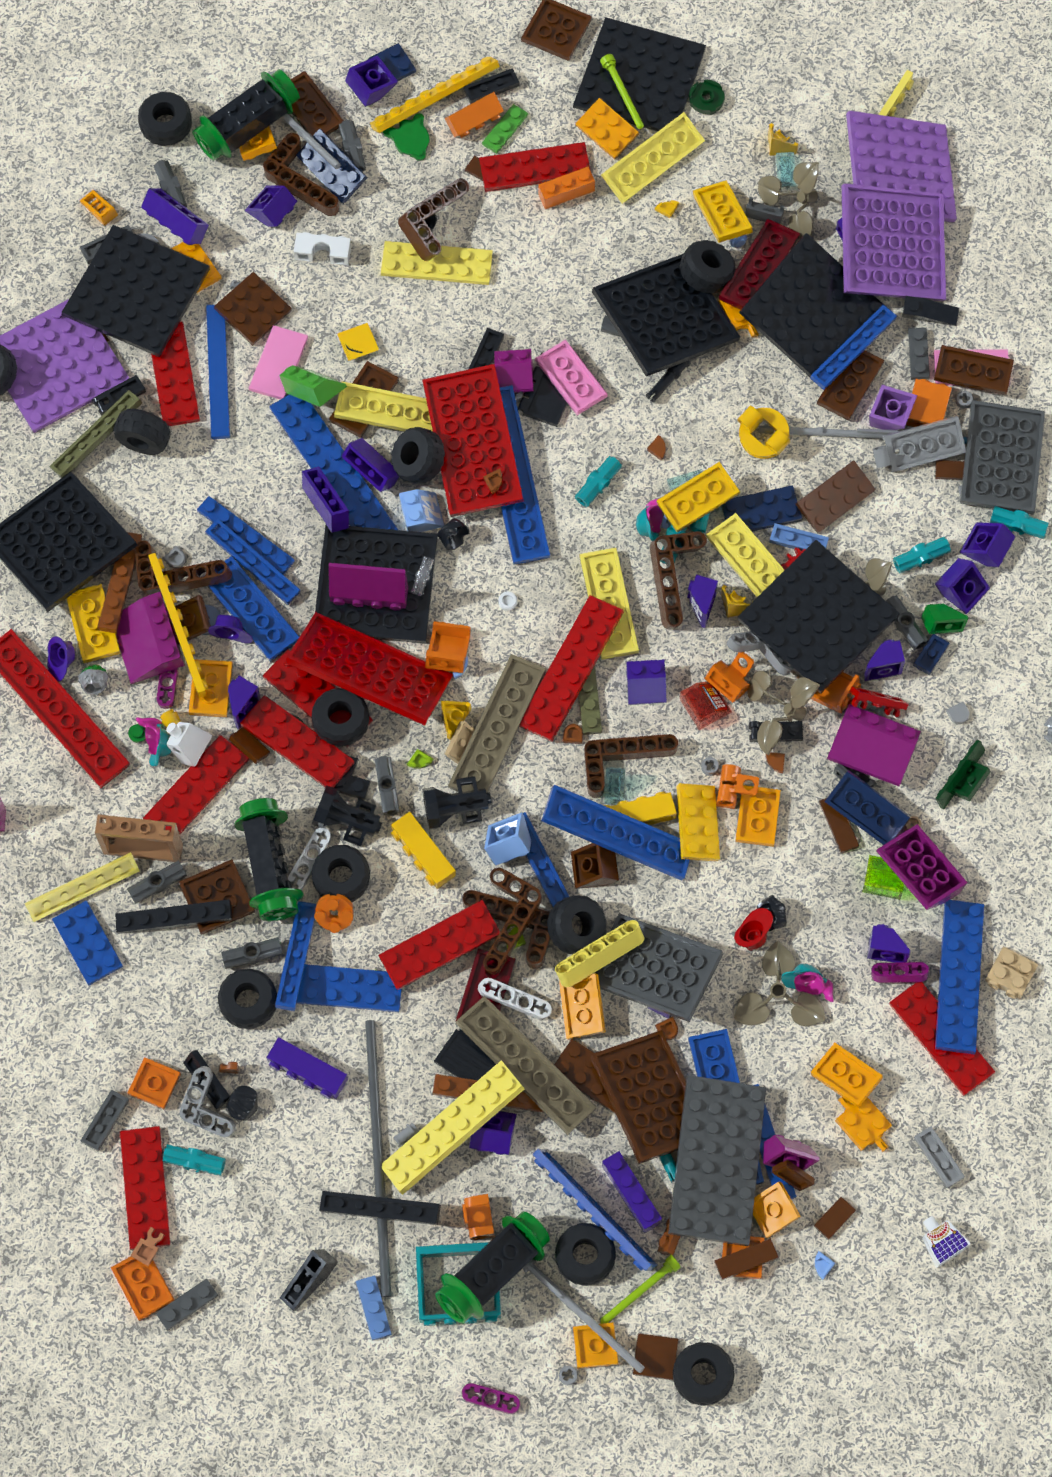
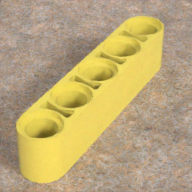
M636 920L627 921L558 963L555 971L563 987H571L642 944L645 937L639 923Z

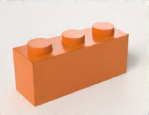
M495 92L444 119L453 136L463 138L470 134V129L475 127L477 130L485 126V121L490 119L492 122L500 118V113L504 110Z
M589 167L538 185V195L545 209L595 191V180Z

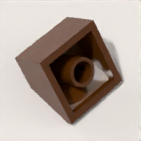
M594 843L571 852L575 889L607 886L619 881L615 852Z

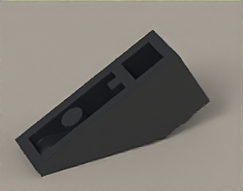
M906 296L902 317L956 326L959 307L924 298Z
M325 1249L312 1250L280 1296V1299L290 1309L296 1311L328 1278L338 1261Z

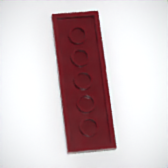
M767 219L736 268L733 278L728 281L719 295V300L741 310L798 241L800 233Z

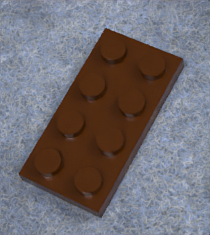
M306 71L290 79L300 96V99L292 104V114L305 131L313 136L318 129H322L327 135L339 129V124L344 120Z
M941 345L934 380L1007 395L1014 360Z
M864 350L824 389L817 401V405L849 421L883 366L884 360Z
M367 361L352 384L392 391L398 383L399 377ZM335 410L329 418V422L359 438H362L369 427V424L334 418Z
M853 460L795 505L812 528L819 533L876 489Z
M571 1039L554 1065L583 1094L616 1114L590 1059L591 1054L594 1052Z

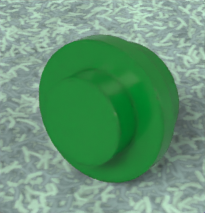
M139 724L131 726L128 731L130 740L135 743L143 742L146 739V728Z

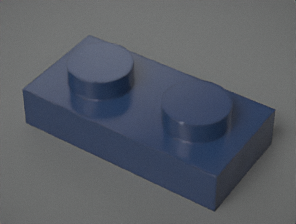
M933 634L913 666L930 675L950 643Z

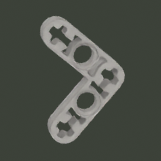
M751 631L734 633L727 641V646L734 652L760 649L775 670L781 675L787 676L792 670L787 663Z
M201 1066L192 1075L180 1108V1117L184 1121L216 1135L228 1137L235 1131V1122L231 1118L202 1107L212 1081L213 1073L209 1067ZM204 1071L207 1078L203 1079L201 1085L197 1084L201 1079L199 1073ZM193 1089H198L201 1092L200 1099L192 1097L191 1092ZM194 1103L195 1105L192 1107L191 1112L194 1114H192L191 1116H187L188 1112L185 1110L189 1109L191 1107V1104ZM207 1114L212 1117L211 1125H206L203 1122L204 1115ZM219 1119L218 1124L224 1125L225 1123H227V1127L230 1128V1130L224 1132V1127L218 1125L216 1126V1128H214V1126L216 1125L217 1120Z

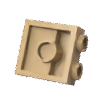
M1003 946L985 981L988 982V986L991 988L1005 991L1008 997L1021 999L1039 964Z

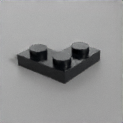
M349 756L354 760V764L334 788L337 789L338 793L365 800L371 782L353 776L358 758Z

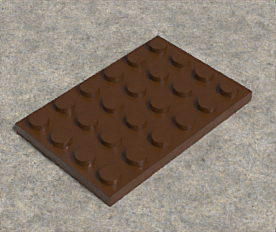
M660 1030L591 1054L590 1059L638 1164L677 1151L686 1081L663 1031Z

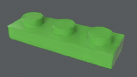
M513 104L483 140L482 145L497 154L526 119L528 113Z

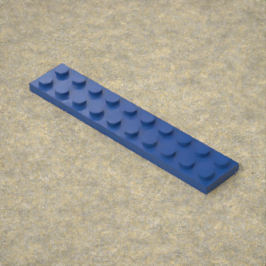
M513 385L500 387L524 502L501 506L513 565L550 558V552Z
M287 395L269 406L309 467L319 466L349 510L350 526L398 530L360 473L342 458L344 450L311 403L292 395Z

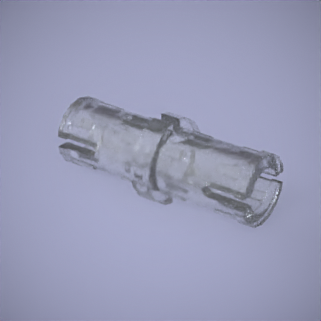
M423 557L419 571L415 574L416 579L411 590L412 594L417 595L418 593V596H422L426 582L430 579L429 574L434 564L433 559L429 558L427 560V557Z

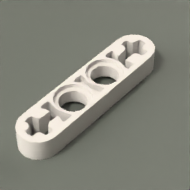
M326 828L316 829L288 876L291 884H294L296 881L294 875L300 878L297 882V887L300 890H303L310 878L312 866L316 857H308V851L315 849L319 855L327 848L331 841L330 832ZM323 833H325L327 839L321 840L320 846L322 848H320L318 845H316L319 841L318 834L322 835ZM305 865L309 868V871L303 875L298 873V868Z
M485 978L478 985V992L483 997L485 996L490 1000L542 1020L551 1013L552 1008L547 1001L492 978ZM489 983L490 988L494 990L499 987L496 996H494L495 991L493 990L486 992L483 985ZM502 990L510 992L511 997L509 1000L502 999ZM522 997L526 998L529 1002L526 1008L519 1005V999ZM533 1002H536L535 1007L540 1008L543 1005L544 1010L547 1012L540 1014L539 1009L533 1008L532 1011L530 1009L533 1006Z

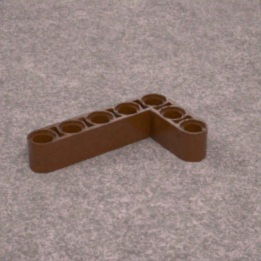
M296 133L287 134L279 143L277 149L271 153L263 164L266 179L276 185L285 186L292 195L325 215L335 216L339 212L338 198L288 167L296 158V154L301 150V140Z
M459 178L399 217V227L422 260L430 261L441 252V245L425 220L449 206L469 191V183L465 179Z
M702 532L663 535L657 537L650 544L661 622L663 627L668 630L675 629L683 621L673 554L695 552L703 548L707 543V538ZM693 538L699 540V546L693 543ZM675 540L681 542V548L675 545ZM657 542H661L663 544V550H660L657 547ZM660 560L666 563V568L661 567ZM663 579H667L669 581V587H666L663 584ZM666 597L671 598L672 606L667 604ZM669 616H673L675 618V624H672L669 621Z
M140 541L135 547L138 585L144 594L148 596L161 592L148 555L156 553V551L148 541ZM223 560L162 571L163 575H167L171 585L168 586L170 593L224 583L232 577L231 569ZM221 569H224L222 573L218 574ZM206 572V575L204 577H200L201 574Z
M672 734L588 741L584 746L588 794L592 798H600L604 794L603 761L673 756L678 749V739ZM672 743L674 747L667 748L665 747V744ZM652 744L655 748L649 750L645 746ZM628 746H634L636 749L634 751H628L626 748ZM614 747L617 751L610 753L607 749ZM596 749L598 752L596 754H590L588 750ZM591 767H597L599 768V771L592 772L589 769ZM593 785H599L601 789L593 790L591 787Z
M500 867L494 868L490 873L492 885L519 902L484 958V968L491 975H496L502 970L542 902V895L538 888ZM497 874H503L504 880L496 882L494 877ZM515 883L521 885V889L517 892L511 890V886ZM536 893L538 899L531 902L527 899L528 895ZM520 910L528 911V916L525 918H519L517 914ZM510 927L518 928V932L515 935L507 933ZM501 943L508 945V949L505 952L497 950ZM489 961H497L498 966L495 969L488 968Z
M468 890L462 896L464 909L473 905L466 902L469 898H474L476 900L475 903L483 900L485 905L488 903L494 904L495 907L489 910L492 918L507 922L510 915L504 913V910L508 908L514 910L517 902L475 890ZM539 908L527 928L533 930L526 953L527 965L532 969H538L543 965L551 940L548 926L541 923L542 920L549 918L550 912ZM520 910L517 916L522 918L524 914H528V911ZM538 937H543L546 941L539 944L535 940ZM537 955L540 957V960L533 962L530 960V957Z

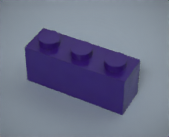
M363 438L350 442L347 445L342 458L377 490L383 492L396 484L399 476L395 472L393 465Z

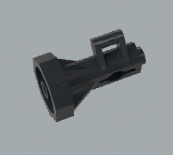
M475 776L456 779L458 793L454 794L446 793L434 787L423 788V800L429 829L441 827L444 822L455 814H462L463 824L482 821L481 810L489 809L488 804H492L490 792L486 793L485 788H477ZM473 785L472 791L462 792L461 786ZM477 811L475 815L466 816V812Z
M326 785L312 825L320 828L336 824L344 825L348 828L343 840L361 847L366 834L374 836L375 832L379 833L382 822L379 821L380 816L374 814L375 804L358 798L356 806H351L343 800L337 789ZM359 807H362V808H364V809L370 810V812H367V811H365V810L359 809ZM351 828L362 832L361 837L358 838L350 835Z

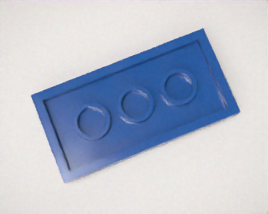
M87 900L52 919L88 986L123 967Z

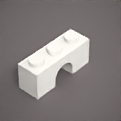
M308 232L297 233L294 258L295 260L313 262V256L317 251L326 250L330 253V264L349 265L351 238L345 236L333 237L326 234L314 235Z

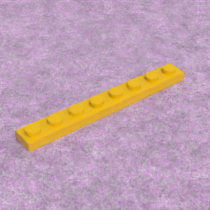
M490 56L481 59L480 63L468 66L465 71L452 75L445 82L437 83L434 88L421 92L420 96L408 99L400 107H394L389 113L377 116L370 123L372 129L377 133H381L499 68L498 60Z
M156 553L150 554L148 557L198 696L201 698L206 696L205 689H208L205 678L201 679L199 675L202 669L199 661H194L193 655L196 653L193 644H188L186 638L189 637L186 626L182 627L180 620H183L180 609L176 610L174 606L177 600L174 592H169L168 586L171 584L168 576L162 573L161 569H164L162 559H157Z

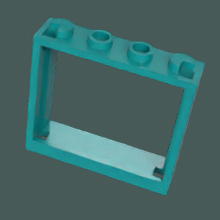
M489 1242L416 1247L420 1323H424V1326H435L436 1322H444L445 1325L456 1324V1321L448 1314L426 1315L423 1258L476 1255ZM500 1290L494 1295L495 1311H484V1316L481 1319H485V1322H497V1318H501ZM470 1317L465 1323H477L478 1319Z

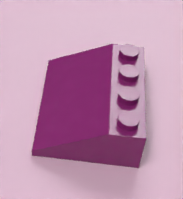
M329 563L330 601L334 604L344 605L348 603L356 607L371 605L372 608L381 609L382 607H390L392 610L406 609L408 583L405 569Z
M161 592L143 597L123 609L119 627L115 634L131 684L185 666Z
M849 704L827 759L900 787L921 731Z
M918 824L876 850L926 910L944 904L959 895L968 883Z

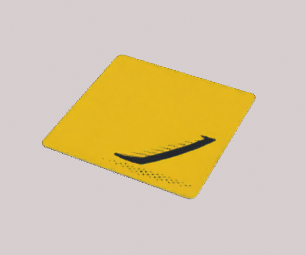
M368 323L337 334L348 361L379 350Z

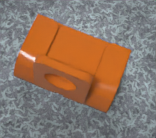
M738 652L731 665L728 666L722 660L712 665L704 679L733 703L750 686L744 679L754 665V660L745 652ZM740 658L746 659L748 663L746 668L740 665Z
M723 765L716 806L735 809L737 793L756 796L759 778L742 775L739 766ZM750 780L754 783V788L746 790L743 787V783Z
M488 1194L465 1198L462 1208L465 1227L469 1230L470 1240L495 1237Z

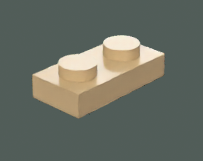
M460 721L445 755L458 764L475 729L465 721Z

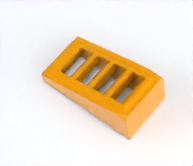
M94 190L80 200L104 226L118 216L115 208ZM93 198H96L91 204H88Z

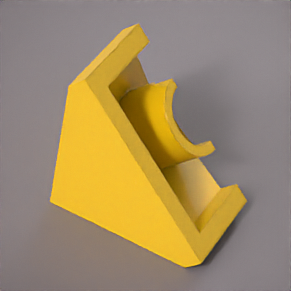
M770 123L768 129L769 155H795L798 150V143L791 144L787 142L790 137H785L780 129L773 133L774 124Z
M723 584L721 596L727 618L739 616L750 604H746L744 602L746 597L739 596L735 590L731 594L727 593V586Z
M441 701L443 721L449 740L452 739L460 721H464L471 712V704L469 702Z

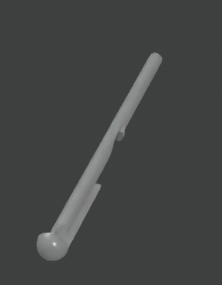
M288 113L281 117L335 169L340 168L341 164Z
M759 426L758 433L774 434L775 430L771 426ZM789 427V434L879 439H882L883 435L902 431V429L857 428V430L823 429V427Z
M532 1259L523 1267L525 1273L528 1271L532 1272L538 1280L638 1373L644 1370L645 1367L535 1266L536 1260Z

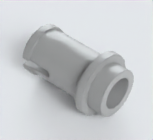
M413 1123L407 1124L404 1130L393 1137L400 1147L419 1132Z

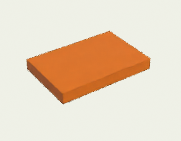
M130 1256L110 1267L139 1321L174 1301L154 1260H152L148 1267Z

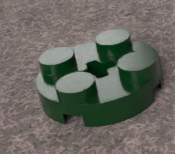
M713 80L695 83L689 93L690 106L702 114H715L724 104L725 93L722 90V86ZM709 94L711 99L706 100L702 96Z

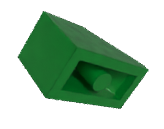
M945 604L926 605L921 616L929 634L963 632L969 619L967 615Z

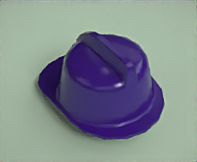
M218 615L215 625L208 629L209 634L217 638L230 639L241 643H251L253 641L252 636L243 631L240 619L235 616Z
M55 636L48 643L47 668L53 677L60 682L64 679L67 668L75 660V649L71 641H63L60 637Z

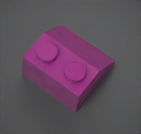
M531 349L495 351L494 364L499 387L513 385L514 392L533 391V359Z
M774 1135L764 1142L763 1164L773 1167L785 1160H789L804 1171L819 1161V1156L809 1145L802 1144L798 1140H790L782 1135Z

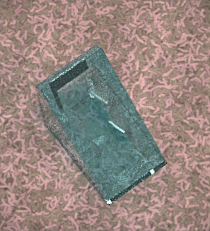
M606 767L604 804H617L620 801H624L625 768Z

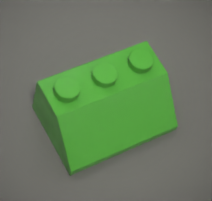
M294 365L286 368L279 375L287 394L319 407L347 387L345 383Z

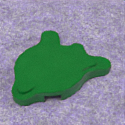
M415 114L412 120H402L399 122L400 128L398 129L390 127L383 131V135L393 140L396 149L402 155L403 153L410 155V157L415 158L417 161H422L426 158L430 139L428 131L423 126V114Z

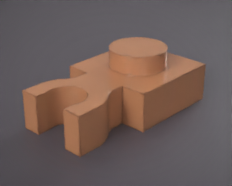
M152 1227L148 1231L147 1239L141 1238L131 1254V1257L148 1267L159 1250L155 1245L165 1236L160 1233L158 1238H153L152 1233L155 1229Z

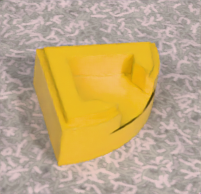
M674 200L661 202L655 207V211L671 218L679 206V202Z

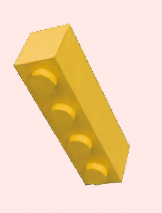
M664 791L658 792L655 796L651 797L641 796L630 802L628 800L620 801L617 805L613 806L603 805L648 825L674 820L677 815L671 792L666 793Z
M408 812L391 824L392 837L396 842L400 840L404 845L402 847L403 851L408 857L411 855L415 861L413 863L419 871H424L427 875L425 879L430 886L434 885L438 889L456 876V870L411 812Z

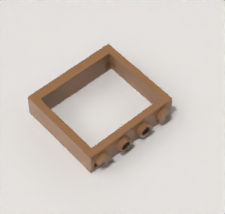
M98 814L95 835L104 855L124 856L131 852L134 858L167 862L181 861L183 843L176 823ZM166 826H172L171 832L170 830H165ZM109 839L115 840L114 844H110Z

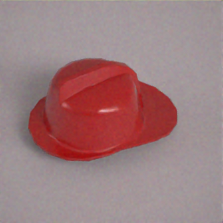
M765 908L752 911L735 932V942L741 947H746L749 951L761 948L765 944L767 932L773 924L772 913Z

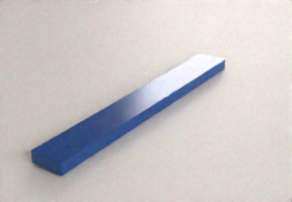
M206 305L211 439L230 438L226 320L214 309L215 305Z

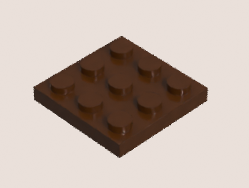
M542 0L524 31L521 42L569 61L592 21V16L554 0Z
M254 271L214 306V309L252 346L268 333L273 325L275 326L292 311V308Z
M233 859L179 881L188 904L231 900L232 920L197 924L201 935L255 913L254 908L249 905L250 898Z

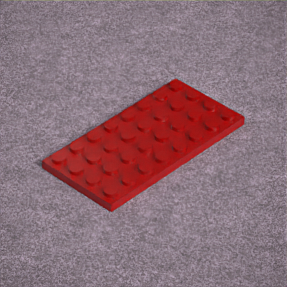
M495 364L422 379L432 430L440 437L444 445L445 456L444 464L441 467V474L450 517L524 502ZM500 468L502 484L498 491L492 494L483 477Z
M317 612L314 613L286 658V663L424 726L427 724L453 677L452 673L444 670L425 668V661Z

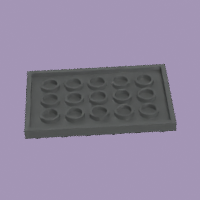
M975 400L971 401L960 504L992 509L1000 507L1013 512L1021 510L1034 515L1045 411Z
M619 913L610 932L625 922L636 919ZM636 920L645 937L643 943L595 972L599 977L600 989L690 1022L724 954L723 951Z

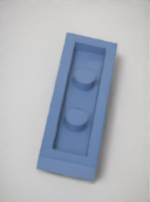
M774 523L769 543L792 549L797 547L802 551L807 549L815 540L826 548L829 537Z
M376 1276L357 1280L356 1284L372 1341L392 1335Z

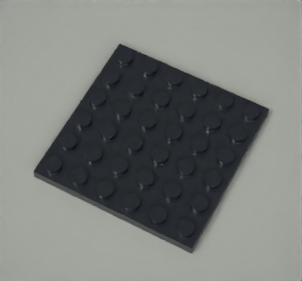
M605 17L573 103V108L587 111L600 98L629 124L635 125L609 70L603 68L600 62L603 56L612 54L616 60L615 68L643 122V128L659 131L684 112L690 89L694 84L706 50V45Z
M112 225L62 310V316L160 357L207 276L210 266Z
M805 233L739 313L808 377H811L883 303L874 295L844 293L843 266L809 234Z
M683 254L595 286L592 289L593 295L646 377L735 343L740 339V335L713 294L697 291L684 280L680 270V261Z
M71 471L0 523V560L47 613L137 546L136 541Z
M325 524L315 612L374 639L426 644L438 534L349 526L347 529L331 533ZM329 563L405 569L408 583L406 609L392 610L390 607L376 609L372 608L371 605L356 607L348 603L344 605L334 604L330 601Z
M815 540L737 619L801 677L820 684L817 691L821 694L899 617L900 613L820 542Z

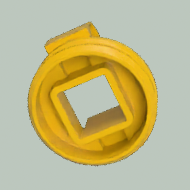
M750 405L737 419L740 423V442L745 451L756 458L768 459L775 457L790 443L789 426L785 417L772 408L755 409ZM763 421L775 430V433L766 441L765 446L751 435Z

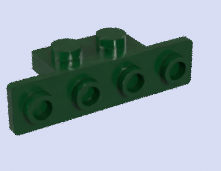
M976 740L970 746L966 756L959 762L954 773L949 776L944 787L938 792L936 801L940 808L945 809L954 795L971 801L991 771L988 767L977 763L985 752V748L980 740Z

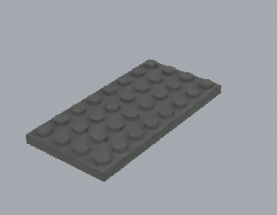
M692 1075L687 1076L668 1234L749 1246L766 1087Z

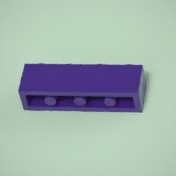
M161 188L148 189L141 206L147 212L146 214L156 218L159 221L158 223L169 228L172 234L181 237L184 243L188 245L201 244L209 224Z
M318 466L302 471V489L331 533L349 528V510L321 468Z
M279 1037L266 1057L272 1069L276 1071L282 1069L287 1072L286 1076L293 1080L298 1078L304 1081V1086L311 1090L315 1087L321 1091L320 1094L328 1099H331V1097L337 1099L348 1080V1076L344 1072Z
M620 1151L603 1160L602 1167L644 1234L662 1224L660 1214Z

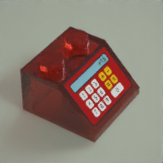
M708 681L695 683L680 692V701L698 730L732 713L720 692Z

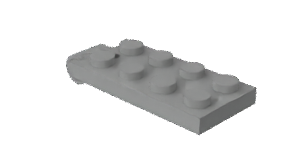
M958 416L883 435L882 439L885 440L886 445L873 448L876 467L881 468L891 465V468H889L890 472L966 453Z

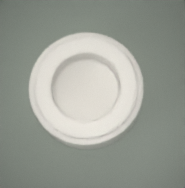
M509 591L503 592L498 599L499 606L505 611L513 610L517 606L516 595Z

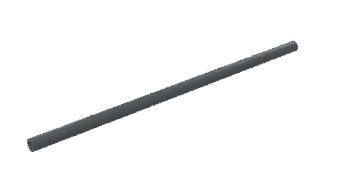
M367 1020L365 1021L375 1197L386 1198L384 1171L382 1169L383 1146L375 1021ZM377 1219L381 1297H391L387 1220Z

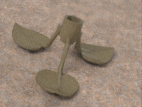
M803 162L794 168L793 179L798 184L799 192H780L782 184L775 176L762 177L758 182L759 195L766 205L773 206L777 204L779 195L797 196V200L803 204L797 210V214H792L789 217L788 222L790 229L800 233L799 240L805 233L811 236L813 232V218L807 211L802 210L805 207H809V203L815 202L818 198V193L814 187L818 178L819 162Z
M873 558L866 565L865 575L868 581L865 583L882 596L886 592L885 582L891 570L892 562Z
M757 671L753 674L747 690L749 699L758 702L765 694L783 704V711L787 716L773 718L772 722L766 720L761 724L757 740L765 754L770 755L772 749L781 738L783 729L778 721L791 722L792 719L802 721L806 716V708L804 706L815 694L820 684L805 677L798 678L790 690V695L792 696L790 703H786L767 692L772 685L771 676L767 672Z
M777 941L769 947L762 961V968L765 974L768 976L776 975V983L770 988L771 994L765 1001L757 993H747L742 996L737 1004L734 1019L744 1025H759L765 1022L770 1015V1010L766 1004L772 998L775 1000L786 998L795 1006L791 1009V1017L800 1026L806 1027L824 1022L826 1017L821 1002L814 995L802 993L798 996L796 1002L786 994L785 985L780 983V975L794 970L795 959L792 953L780 941Z

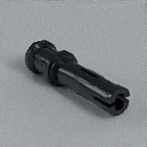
M688 360L666 369L665 374L646 394V397L650 399L655 394L650 400L655 403L673 380L678 379L681 376V372L690 366V361Z

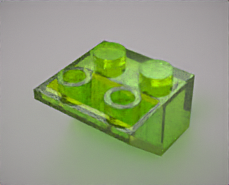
M869 855L862 892L900 900L904 883L882 857Z

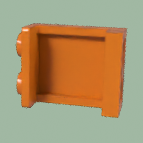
M916 379L912 394L917 395L906 425L917 427L943 420L952 387H948L943 383H932L926 379Z
M434 621L429 649L426 652L425 668L463 673L470 642L471 627Z
M842 672L821 694L816 691L811 699L841 714L851 704V697L853 696L850 693L851 686L861 687L860 677L857 674L852 677Z

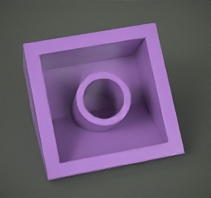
M881 385L869 415L870 426L882 430L904 429L917 395Z

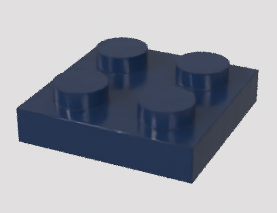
M399 43L368 58L371 59L378 55L397 81L416 72V68Z

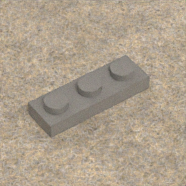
M932 1126L914 1136L915 1141L946 1188L964 1179L965 1176Z

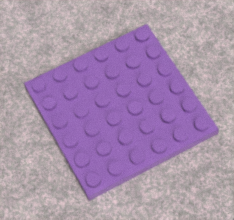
M850 110L846 113L853 184L943 193L944 222H955L957 220L946 125Z
M846 183L841 185L844 293L897 298L912 296L932 301H945L943 193Z
M68 300L0 335V344L11 351L17 364L16 379L7 391L33 433L89 404L94 397L129 379V376L101 332L62 316V310Z

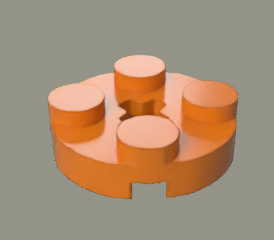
M341 894L336 896L324 895L316 904L314 918L321 927L332 933H338L352 923L354 915L353 904L347 897ZM330 910H338V915H332Z

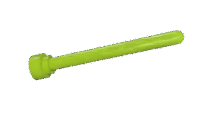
M607 54L600 59L603 68L609 70L636 127L642 129L644 127L643 122L615 68L616 60L612 54Z
M672 1255L668 1256L662 1268L600 1319V1323H609L667 1273L671 1274L679 1270L681 1266Z

